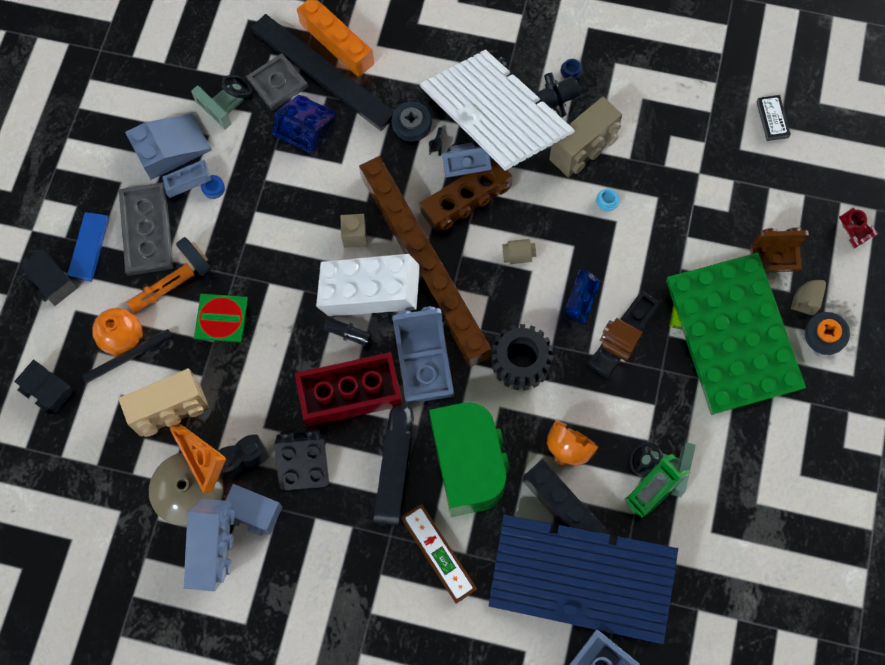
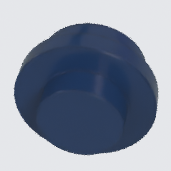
M576 59L566 60L560 69L564 79L572 76L575 80L581 77L583 71L582 65Z

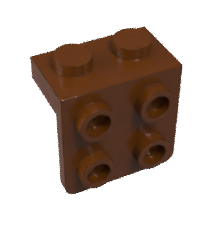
M798 227L789 228L786 231H777L776 228L764 229L750 245V254L758 252L765 273L799 272L802 269L800 245L809 237V231L801 230Z

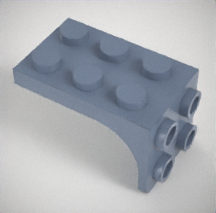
M425 307L418 312L408 310L398 312L392 318L406 404L453 397L454 391L441 309Z

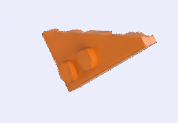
M183 425L171 426L170 430L202 492H212L219 479L226 458Z

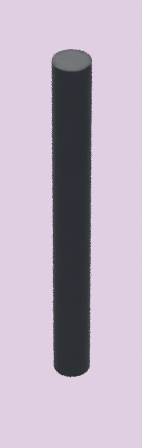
M169 329L83 374L82 377L86 383H89L173 336Z

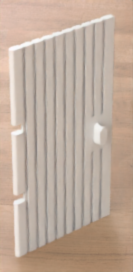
M484 50L480 54H476L474 57H470L460 64L458 63L454 67L441 72V74L439 73L435 77L420 83V87L506 171L513 165L515 166L519 162L526 160V158L533 156V154H537L540 150L542 151L546 147L553 145V143H557L560 139L562 140L566 136L573 134L575 130L543 101L536 105L535 103L540 98L513 74L506 77L510 74V71L487 50Z

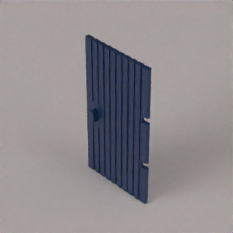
M509 515L503 516L488 607L664 644L679 548L624 537H618L617 545L609 544L610 535L561 525L558 527V533L555 534L551 533V523Z

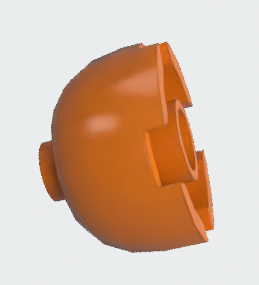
M116 307L101 312L95 319L92 327V336L102 351L112 356H119L136 346L139 339H142L143 331L139 319L127 309Z
M556 420L547 436L549 451L554 455L552 460L563 467L566 464L579 466L588 462L598 446L594 445L593 441L577 430L576 432L570 428L567 430L565 423Z

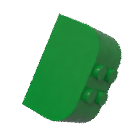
M472 402L429 410L450 516L456 517L494 507L503 496L509 464L506 453H501L503 443L501 429L495 428L491 413L482 405Z

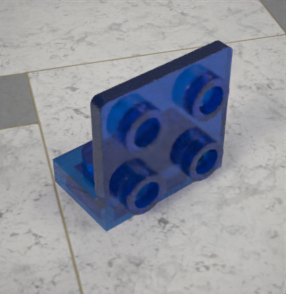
M297 95L276 111L272 135L311 153L315 150L319 130L336 116V112L325 105H320L310 100L306 96Z

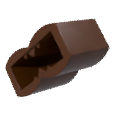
M616 317L614 322L608 321L602 332L600 341L603 344L601 348L627 362L643 332Z

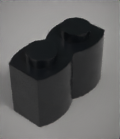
M34 359L14 381L20 386L17 391L28 399L31 396L35 397L37 401L34 404L45 412L51 409L56 413L75 391Z
M258 434L245 436L235 446H226L218 450L226 458L220 472L225 479L237 477L247 467H256L269 458V454Z

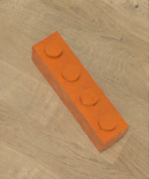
M307 0L297 8L300 24L358 78L374 65L373 50L318 0Z

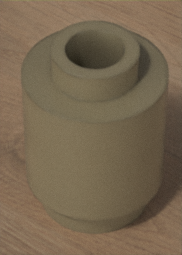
M530 239L508 241V244H502L504 263L532 262V257H536L535 243H530Z

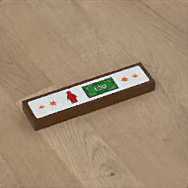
M422 504L401 517V520L455 604L477 591L476 586Z

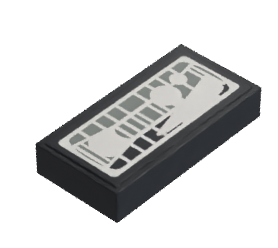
M780 95L758 98L756 103L766 141L789 138L791 133Z

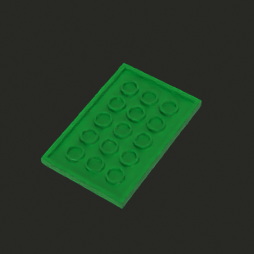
M758 252L666 278L711 415L806 388Z

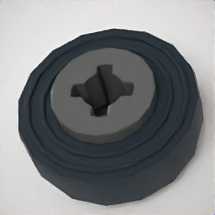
M411 101L403 103L396 108L391 122L393 131L399 138L404 141L414 142L427 136L431 130L432 118L426 106Z

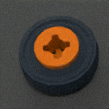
M822 312L816 314L808 321L805 328V339L815 352L822 355H832L840 352L847 345L850 339V328L840 315L833 312Z

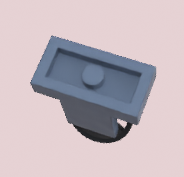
M457 142L452 144L447 152L441 153L445 177L492 170L490 155L481 146L476 147L473 143Z

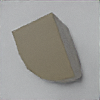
M825 280L808 281L799 287L794 295L791 309L814 316L821 308L826 287Z

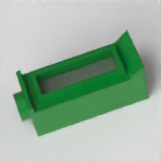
M673 454L662 458L660 463L625 498L629 508L635 514L640 515L641 518L650 514L690 473L688 469L679 472L671 464L676 458Z

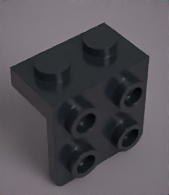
M309 428L305 432L295 433L294 430H286L277 434L274 448L281 490L325 487L329 484L325 448L327 441L326 430Z

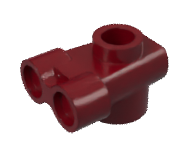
M853 207L839 216L843 228L851 238L849 242L854 249L878 234L872 225L869 226L867 224V215L862 210H855Z

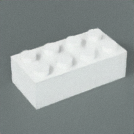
M410 254L321 262L316 307L328 316L416 310L420 265Z

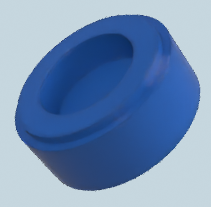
M210 175L211 181L202 184L201 190L207 198L217 199L223 195L225 185L219 176Z

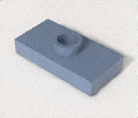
M205 160L163 176L165 191L169 198L211 181L208 165Z

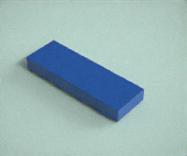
M85 212L67 274L70 279L93 281L109 222L107 215Z

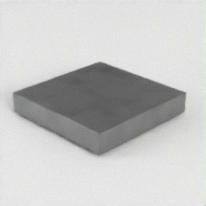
M283 53L246 76L247 81L271 111L308 88L306 81Z

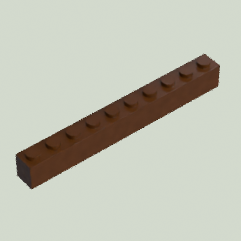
M380 156L359 165L361 179L404 254H410L420 265L419 280L435 308L441 309L442 320L468 366L471 368L490 358L492 348Z

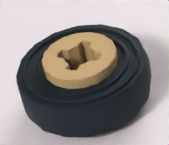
M183 237L176 243L181 251L179 252L180 256L193 271L197 270L203 276L211 270L206 262L208 258L194 241L191 243L186 237Z

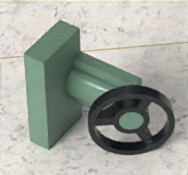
M236 75L224 76L221 82L223 90L213 98L209 97L199 86H196L191 91L196 103L224 130L232 125L228 114L244 101L243 98H248L252 93L251 84L244 78ZM226 80H232L230 85H225ZM237 81H239V82H241L242 84H244V85L248 88L249 91L243 89L242 85H240L239 83H237Z
M686 442L681 448L680 457H676L671 462L679 472L688 469L690 472L696 447L695 444ZM642 443L632 451L629 461L630 467L637 475L646 477L660 463L662 458L669 455L663 454L661 449L653 443ZM646 447H655L658 452L650 451L648 453ZM642 450L643 455L640 457V465L635 469V456ZM663 473L657 477L658 479L669 481ZM689 474L671 492V495L682 497L686 491Z

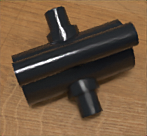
M552 72L544 75L546 81L545 89L534 93L540 98L535 104L537 105L543 101L556 111L561 118L567 115L564 108L566 107L565 102L580 96L579 85L572 76L558 82V80L554 79Z

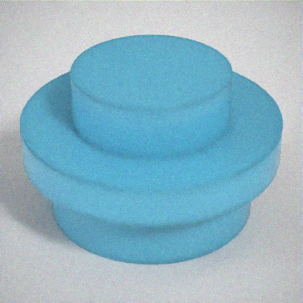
M604 189L598 193L596 204L603 211H613L619 204V196L613 189Z

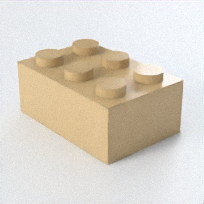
M189 368L118 398L127 424L137 434L145 437L156 434L158 429L162 427L177 425L181 422V419L188 416H199L205 409L209 408L201 385Z

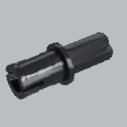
M331 317L326 320L324 325L325 331L343 337L344 341L350 340L364 347L368 346L372 337V333L354 327L353 323L346 324Z

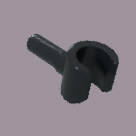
M442 127L438 128L435 139L429 141V155L433 151H438V156L442 155L441 137L444 130Z

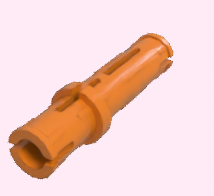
M185 263L182 267L152 286L144 287L143 292L126 302L134 314H136V312L153 302L155 304L158 302V298L194 276V273L188 264ZM180 276V278L176 279L166 287L162 288L163 285H165L175 277ZM159 289L158 292H156L149 298L145 299L144 301H141V299L151 294L155 290Z

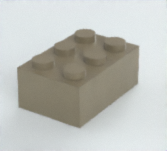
M601 97L569 124L575 130L573 134L551 145L549 160L567 177H570L573 173H579L585 167L587 161L596 159L606 145L611 146L618 139V131L621 127L620 123L623 114L606 98Z

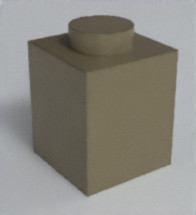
M364 214L341 215V238L344 248L367 247Z

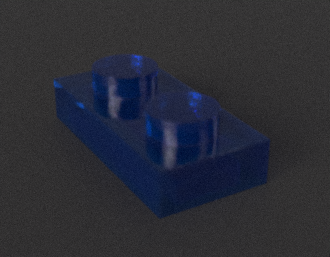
M579 270L564 310L566 314L578 323H586L601 282L588 270Z

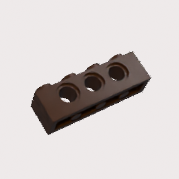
M491 158L492 170L465 174L420 202L421 214L435 233L440 230L449 229L459 218L464 219L468 217L475 208L487 205L493 197L498 194L502 195L511 188L512 175L508 169L505 171ZM483 182H489V183H491L492 185H490V186H483L482 183H483ZM464 194H471L472 197H471V198H464L463 195H464ZM447 205L454 207L452 210L443 209Z

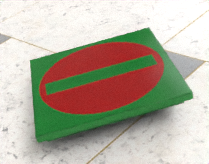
M200 294L194 339L241 343L248 297Z

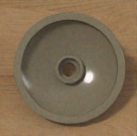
M178 453L163 461L152 475L149 485V498L154 511L163 520L176 526H187V513L200 499L222 500L224 493V482L221 474L213 491L203 493L183 453ZM186 482V487L180 490L179 484Z

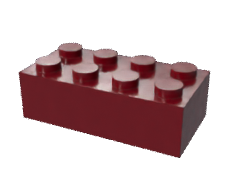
M391 352L295 373L303 420L307 427L392 409L393 406L402 404Z

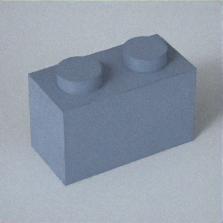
M235 484L232 485L225 500L231 501V509L235 511L233 525L239 526L240 523L248 525L250 532L262 536L263 532L271 534L282 510L279 502Z

